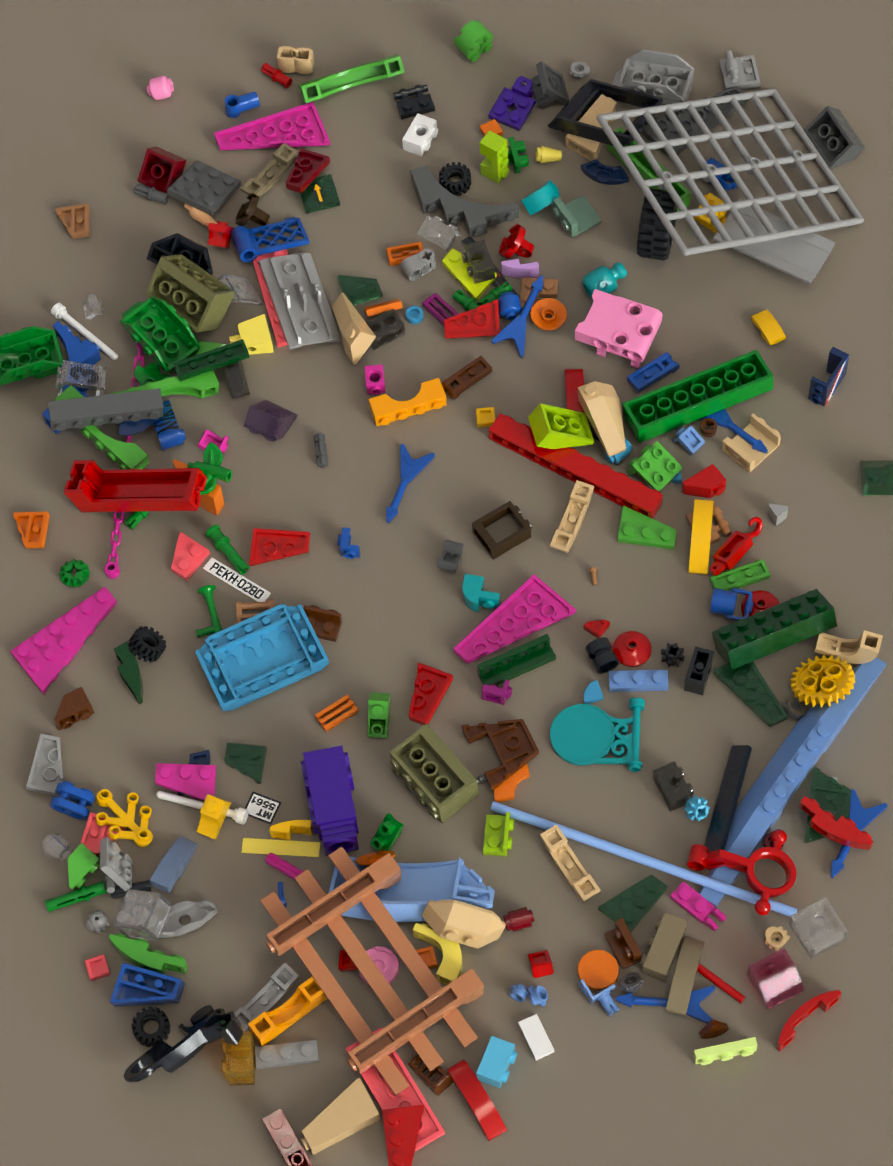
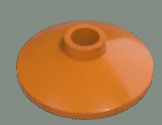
M544 298L532 306L530 316L532 322L538 328L555 330L565 323L567 310L560 301L553 298Z
M378 851L360 856L355 861L358 865L370 866L388 853L393 858L396 855L394 851Z

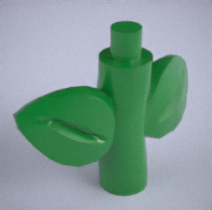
M212 442L204 450V462H189L187 468H199L207 477L204 491H201L200 495L212 492L216 487L217 479L230 482L232 478V470L220 466L223 454L219 447Z

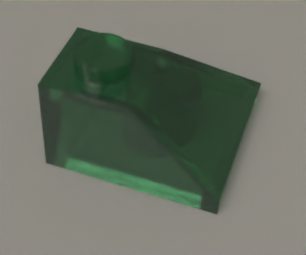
M893 460L861 461L863 496L893 495Z

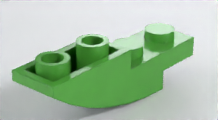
M120 933L116 935L110 934L109 936L112 946L118 953L137 967L164 975L166 970L183 974L187 972L188 965L182 956H168L158 950L151 952L150 944L142 938L134 940Z

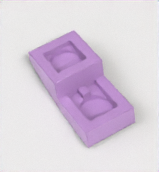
M519 259L502 261L501 273L504 276L522 279V277L539 278L538 262L520 265Z

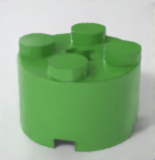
M472 20L460 30L462 32L459 37L456 35L454 39V45L469 60L475 62L480 57V54L483 52L488 53L492 49L493 45L491 43L494 36L479 20L477 22Z

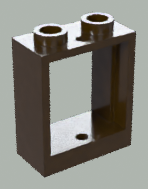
M511 501L472 523V532L493 560L531 538V523L521 516V510L517 505L514 506ZM510 513L521 529L496 543L485 527Z

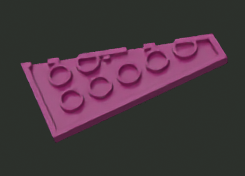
M313 102L214 133L220 150L279 148L283 143L290 147L330 145V140Z
M534 574L454 647L453 652L466 664H469L575 614L576 609Z
M103 587L10 651L43 695L48 690L47 688L52 681L57 679L64 666L69 664L85 644L84 641L88 636L93 634L99 622L104 620L117 604L116 599L106 587Z

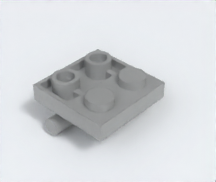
M727 51L725 53L726 59L719 61L725 90L737 86L739 89L760 87L761 82L754 55L733 58L732 51Z
M108 837L100 840V869L105 873L107 892L113 893L115 891V883L124 891L132 888V859L115 842H112Z

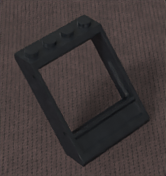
M590 79L577 91L549 123L548 127L613 146L602 128L579 122L601 94L613 100L642 108L659 106L664 100L660 97ZM642 115L638 116L632 124L640 133L644 129L643 124L647 125L648 122ZM628 129L623 134L614 132L622 146L625 144L630 145L634 141Z

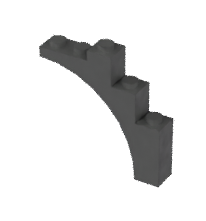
M428 165L411 170V181L423 213L441 209L446 225L458 224L464 221L470 237L486 234L488 226H496L499 223L519 218L517 202L504 205L473 203L457 197L442 187L432 175Z

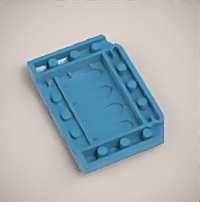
M302 605L275 606L210 635L205 640L204 645L195 651L222 711L237 709L317 673L329 664V659Z

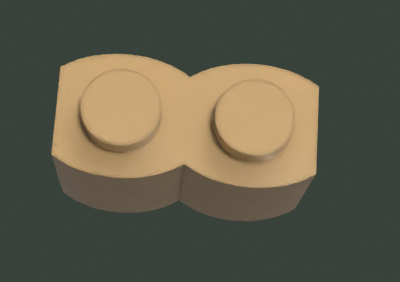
M282 46L278 49V69L282 72L313 73L315 64L313 50L309 48L295 49L290 46Z

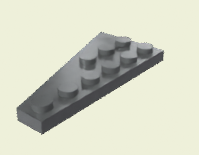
M737 86L717 93L713 97L744 92ZM748 99L741 100L738 102L742 106L745 102L748 101ZM730 102L716 104L725 118L735 111ZM709 106L695 107L709 130L720 123ZM687 109L673 111L689 136L703 134ZM667 114L658 118L657 116L653 117L667 140L682 138ZM643 124L644 129L641 133L651 142L659 141L650 125ZM687 145L672 146V148L678 155L687 148ZM660 148L665 154L668 155L664 148Z

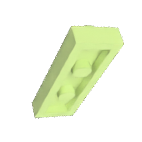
M756 1037L696 1049L693 1055L695 1064L708 1065L713 1060L721 1059L722 1061H727L737 1055H742L743 1057L750 1056L757 1050Z

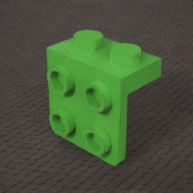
M656 441L652 446L648 444L641 451L643 455L640 458L636 456L629 463L630 468L626 472L630 476L637 472L653 489L660 491L681 471L682 466Z

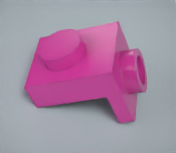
M206 429L197 447L205 450L206 446L212 442L219 447L223 454L229 445L226 443L229 437L225 435L221 438Z

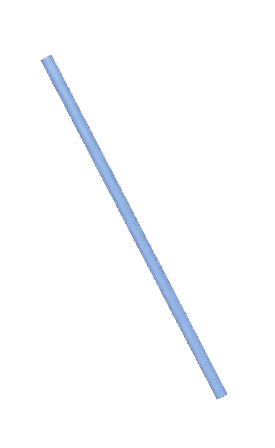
M495 801L491 805V811L505 816L506 812H510L511 818L544 830H548L557 824ZM557 824L564 836L752 904H755L761 898L758 894ZM772 899L768 900L772 911L795 918L797 908Z

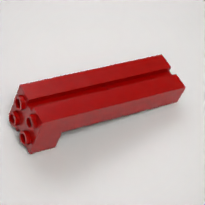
M75 460L70 469L71 480H67L64 494L81 512L198 511L202 498L200 492L204 491L207 477L199 468L102 470L93 460Z

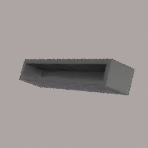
M160 388L48 402L51 430L58 431L65 430L66 428H83L91 425L101 426L107 423L119 424L124 421L137 422L141 419H158L163 417L164 409Z

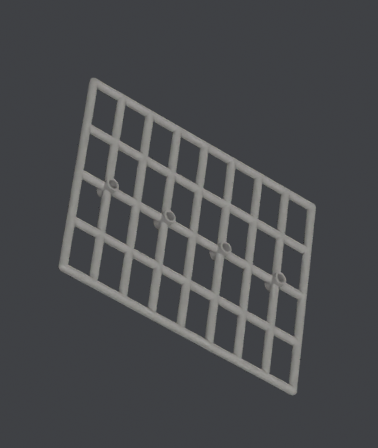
M775 88L599 114L597 116V121L684 256L852 226L864 222V218ZM772 96L789 121L775 123L759 98ZM751 99L767 124L754 126L738 101ZM730 102L746 128L732 129L716 104ZM709 106L725 131L711 133L695 107ZM687 109L703 134L689 136L673 111ZM665 112L682 138L667 140L651 114ZM643 115L659 141L645 143L629 117ZM621 119L637 145L623 147L607 121ZM793 127L810 153L803 154L799 150H793L780 129ZM773 131L789 156L775 158L759 133ZM751 134L768 160L760 161L756 157H751L737 136ZM730 138L746 163L732 165L716 139ZM708 141L725 167L716 168L712 164H707L694 143ZM686 144L702 168V171L689 173L672 146ZM664 148L680 174L672 175L667 171L663 172L650 150ZM642 151L658 178L644 180L628 156V153ZM815 159L832 185L818 187L802 161ZM788 164L793 168L797 167L811 189L797 191L781 165ZM772 166L789 192L776 195L759 168ZM746 171L750 175L754 174L768 196L754 198L737 172ZM730 174L746 200L732 202L716 176ZM702 178L705 182H711L724 204L710 206L693 179ZM686 181L702 208L688 210L671 183ZM658 186L660 189H666L678 207L679 212L665 214L649 187ZM837 192L854 218L840 220L824 194ZM816 195L833 222L819 224L802 197ZM794 199L811 226L798 228L781 201ZM773 203L790 229L776 232L759 205ZM751 207L768 233L754 236L737 209ZM729 210L746 237L732 240L715 213ZM707 214L724 241L709 244L693 216ZM685 218L701 246L687 248L670 220Z

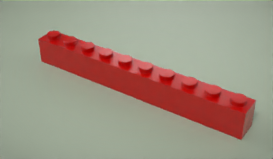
M500 413L489 428L490 440L574 483L578 480L593 485L594 493L622 507L626 506L653 519L662 506L663 495L656 489H650L640 481H634L624 473H618L608 465H602L592 457L580 454L574 448L548 449L538 447L532 429L527 424L515 421L511 416H505Z

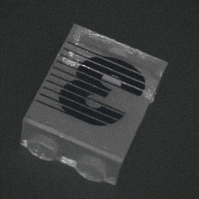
M63 360L62 367H58L55 388L59 389L58 396L62 393L63 385L96 390L95 396L104 395L107 367Z

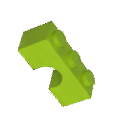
M489 130L479 142L480 154L486 156L480 164L481 175L499 184L509 173L507 139Z

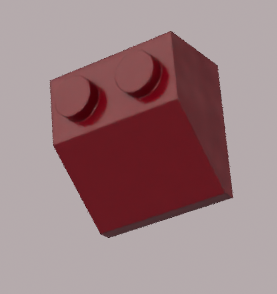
M159 147L147 148L137 181L167 193V189L183 174L187 160Z

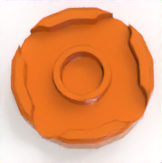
M604 950L587 952L578 964L579 979H583L591 990H605L615 984L618 978V963L612 954Z

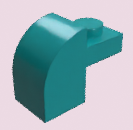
M549 180L521 201L531 216L550 205L554 199L559 197L560 193L558 192V187L553 184L552 180Z
M465 574L462 589L463 600L466 606L475 612H479L480 606L487 609H497L500 605V593L483 591L484 577Z

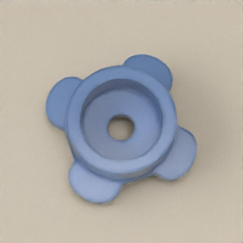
M532 985L529 986L528 991L530 992L529 998L533 1005L539 1004L542 1007L545 1006L548 999L546 989L543 986H537L536 988Z

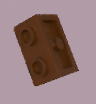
M304 605L303 609L317 637L336 642L342 625L341 614L332 609L324 610L314 605Z
M623 918L616 920L615 929L606 932L605 938L621 968L625 969L640 962L642 953Z

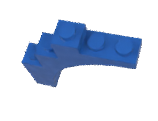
M57 321L53 324V328L69 356V370L61 393L72 385L81 395L89 397L86 391L95 384L87 383L88 379L91 381L92 377L91 375L89 377L88 375L86 377L82 376L80 363L82 372L83 364L85 372L86 369H88V372L89 369L92 372V365L101 360L100 348L96 343H91L88 339L82 342L78 336L72 334L67 325L63 326ZM71 363L73 367V372L74 363L75 366H77L78 363L80 377L78 376V380H76V375L75 379L73 378V375H70ZM47 408L42 415L45 423L51 428L49 409ZM53 430L56 434L60 432L58 430Z

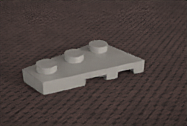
M40 733L26 790L59 797L55 790L57 784L63 782L60 737Z

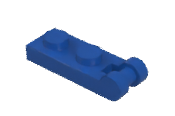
M667 352L627 376V381L639 393L668 374L676 372L680 365L673 361L672 356Z

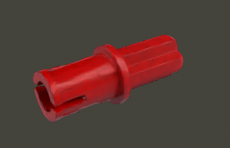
M268 63L263 64L260 69L273 82H278L285 88H289L293 82L292 78Z

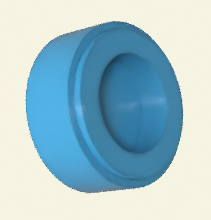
M419 306L408 307L405 311L407 322L419 324L424 318L422 308Z

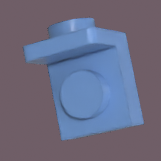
M691 425L687 428L681 427L675 433L676 437L672 440L674 443L679 442L690 455L694 454L705 443L704 439Z

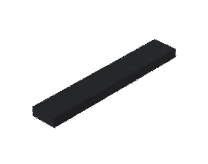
M736 745L731 748L704 845L709 849V852L725 849L752 751L749 745Z

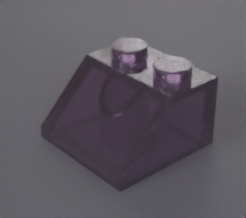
M264 400L249 407L243 426L248 428L250 432L265 436L266 440L274 442L285 436L297 418V414Z

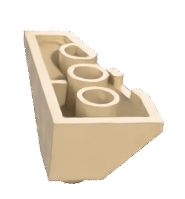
M341 292L332 305V310L344 351L351 362L356 365L376 336L347 296Z
M594 381L578 387V401L608 457L626 451L621 404L613 386Z

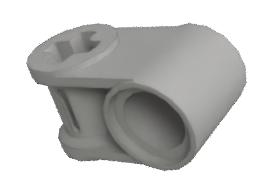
M424 249L404 259L400 266L409 280H417L421 276L435 270V254L430 249Z

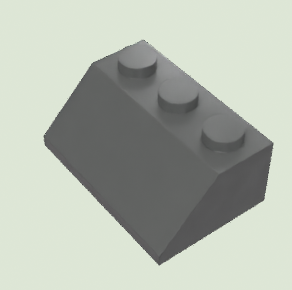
M827 106L804 129L830 169L854 160L865 149L841 111Z

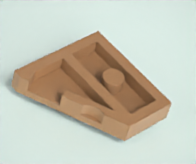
M88 203L55 209L72 239L90 236V206Z

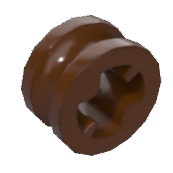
M711 418L704 419L700 426L701 434L705 437L714 436L717 432L716 421ZM705 426H712V430H708V428L706 430Z

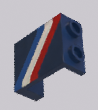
M832 347L829 352L826 372L832 375L826 383L812 377L808 399L815 404L825 407L846 375L849 354Z

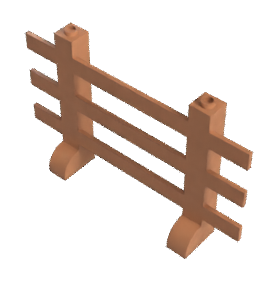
M340 847L328 855V857L346 882L326 895L309 869L296 876V882L312 905L294 917L289 914L275 892L260 900L278 926L266 935L268 941L266 945L271 953L276 952L278 956L291 948L295 950L360 1044L348 1052L349 1060L347 1062L352 1070H358L362 1074L374 1065L396 1096L409 1087V1084L393 1063L389 1054L409 1041L431 1072L444 1063V1061L423 1031L442 1018L464 1048L473 1043L478 1037L457 1008L462 1004H469L481 997L484 991V984L471 968L442 988L375 894L380 888L384 890L401 881V868L394 858L388 853L360 872L343 847ZM360 902L428 996L426 1000L410 1011L404 1006L341 916ZM325 925L332 931L394 1020V1022L375 1035L307 939V937Z

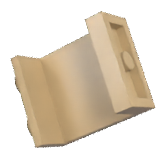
M754 413L751 415L750 424L743 430L756 440L761 439L768 450L767 454L752 449V445L738 435L732 440L726 437L722 441V451L749 473L780 445L781 440L780 433L768 426L764 419L757 417Z

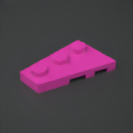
M156 763L155 785L175 792H181L205 801L207 794L215 795L216 765Z

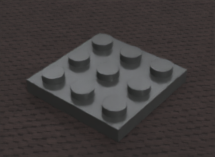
M196 160L167 189V195L212 216L241 187V181Z

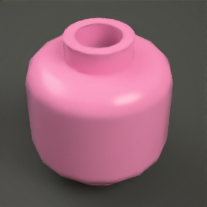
M166 76L150 79L149 86H147L148 95L152 96L155 100L169 98L174 91L171 79Z

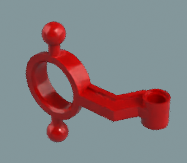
M781 829L774 830L771 834L773 847L760 848L749 859L722 849L709 852L706 846L694 844L691 846L687 866L695 871L712 870L725 866L746 873L748 885L755 893L761 896L754 906L755 912L761 916L767 915L771 910V905L768 902L769 898L786 893L791 889L796 880V867L792 859L780 850L781 845L787 840L786 833ZM761 859H770L777 862L785 871V884L779 888H769L761 884L754 874L755 862Z

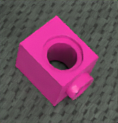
M383 364L365 366L367 394L378 395L386 393Z

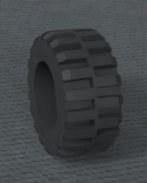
M650 189L665 214L677 212L678 207L666 190ZM645 196L639 223L637 255L664 261L669 257L673 239ZM670 220L671 224L675 228L676 220Z

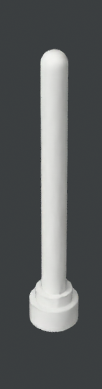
M56 303L52 307L51 314L55 318L64 319L90 342L96 343L100 350L111 359H118V354L71 317L64 305Z
M164 791L156 793L159 799L201 809L204 803ZM241 807L239 809L235 808V810L229 809L226 816L231 817L236 823L244 825L248 818V809Z

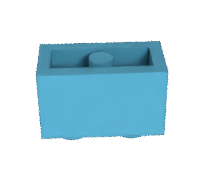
M491 1036L476 1072L478 1080L501 1088L502 1083H506L510 1071L507 1070L510 1063L514 1064L517 1057L515 1044Z

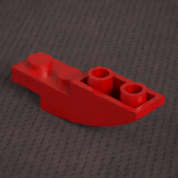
M804 796L800 801L799 808L812 818L809 826L830 840L848 847L865 850L871 849L874 842L871 840L872 837L866 831L861 832L850 818L841 816L836 821L834 815L829 811H823L819 807V803L813 798L809 799Z

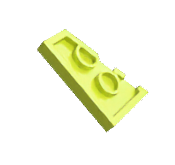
M453 248L442 260V265L462 284V287L472 295L476 302L497 277L496 272Z

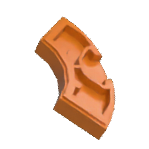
M527 764L494 789L495 802L515 799L514 792L517 785L522 780L530 777Z

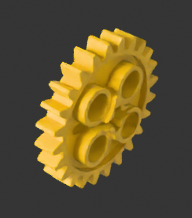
M823 655L822 659L815 656L813 661L808 658V663L801 662V667H796V672L792 673L793 678L790 679L792 692H794L795 697H798L799 702L804 701L805 705L811 702L812 707L820 704L821 708L824 703L831 706L833 701L838 704L839 698L845 700L844 694L850 695V690L854 689L853 684L855 683L854 670H852L851 664L847 665V660L841 662V657L834 659L833 655L829 658Z

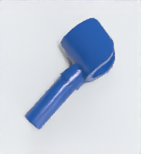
M278 882L279 899L286 908L287 903L283 893V882Z

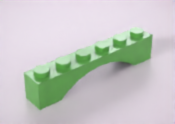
M395 54L300 83L298 87L302 101L308 103L353 86L393 77L405 72L401 57Z
M214 370L183 381H180L178 376L166 377L161 381L148 382L143 386L130 387L125 391L111 393L117 394L160 388L161 396L184 394L202 399L219 394V383Z
M70 385L55 398V401L83 398L84 396ZM94 425L79 428L83 436L94 441L93 443L96 448L106 452L109 460L113 463H118L121 470L144 469L149 464L148 455L135 443L115 440L105 435Z

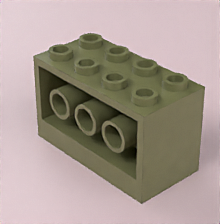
M182 254L162 256L145 292V295L149 298L153 296L164 300L168 305L171 304L177 314L186 319L190 329L197 333L219 329L235 294L234 290Z
M425 724L389 752L391 757L390 763L393 766L391 769L398 778L401 776L405 780L404 785L410 792L413 790L417 794L416 798L422 806L426 804L430 809L428 812L433 819H439L441 823H444L479 795L476 778L428 724Z

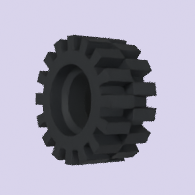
M452 162L451 166L449 163L446 164V167L443 166L442 171L440 170L439 172L440 185L454 195L458 193L461 196V192L465 194L471 185L470 169L466 168L465 164L461 166L460 162H458V165H455V162ZM453 176L462 178L458 182H451L448 179Z
M148 626L137 628L129 639L128 646H130V651H134V656H139V660L143 658L144 662L149 660V663L157 661L164 652L166 641L162 640L164 638L163 635H158L159 631L154 632V628L148 629Z
M149 1007V1010L143 1008L142 1013L139 1011L136 1013L137 1017H133L132 1031L136 1040L144 1046L146 1044V1047L155 1046L161 1040L168 1039L171 1026L163 1010L160 1011L157 1007L155 1009ZM155 1020L159 1023V1028L155 1033L147 1034L144 1032L143 1027L147 1021Z

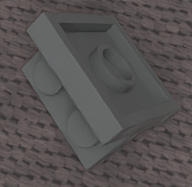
M542 61L536 64L538 75L531 80L538 107L543 109L555 100L566 105L569 102L563 74Z

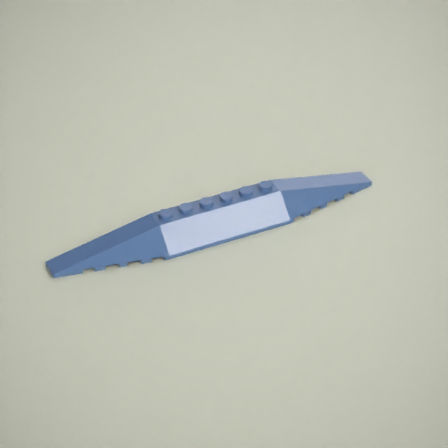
M876 657L868 663L858 664L853 669L855 675L854 689L850 690V695L844 694L845 700L839 698L838 704L833 701L831 706L824 703L822 708L820 704H816L815 707H811L805 713V717L799 719L738 805L731 823L725 851L749 859L758 849L765 836L782 815L783 809L821 755L827 751L887 663ZM723 866L710 870L707 877L732 885L741 872ZM703 886L700 895L715 907L718 906L725 896L724 893Z

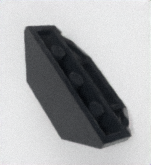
M179 233L151 244L147 260L158 265L162 256L182 254L213 275L208 248Z

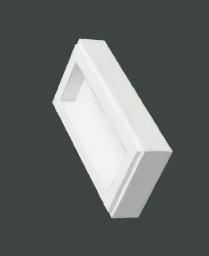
M537 1014L518 1022L535 1061L554 1053V1048Z

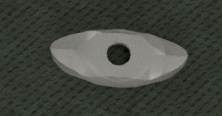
M207 899L200 902L183 901L177 903L162 918L155 920L152 928L153 937L157 939L182 936L196 930L218 913V907ZM188 916L191 918V922L185 926L181 925L180 919Z

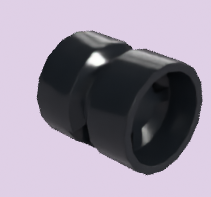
M607 637L595 639L585 648L589 658L593 660L592 664L598 674L607 673L619 665L618 657L614 651H611L613 647Z

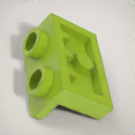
M506 812V816L486 815L483 855L507 856L508 849H512V837H509V831L514 829V819H511L510 812Z

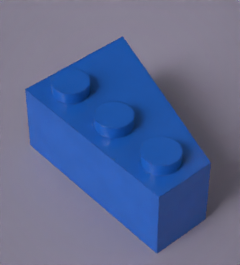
M123 963L110 1003L114 1006L179 1003L185 983L179 978Z

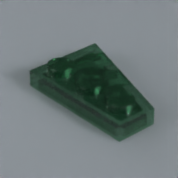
M651 874L600 905L598 910L614 922L623 918L629 931L632 932L666 892L668 886Z

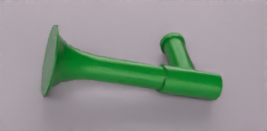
M215 585L203 586L197 590V593L202 594L206 600L212 624L210 627L197 629L196 634L198 638L222 631L213 601Z

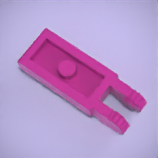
M684 881L670 895L671 900L713 931L718 926L708 917L710 914L722 922L726 919V916L719 909L715 908L713 904Z

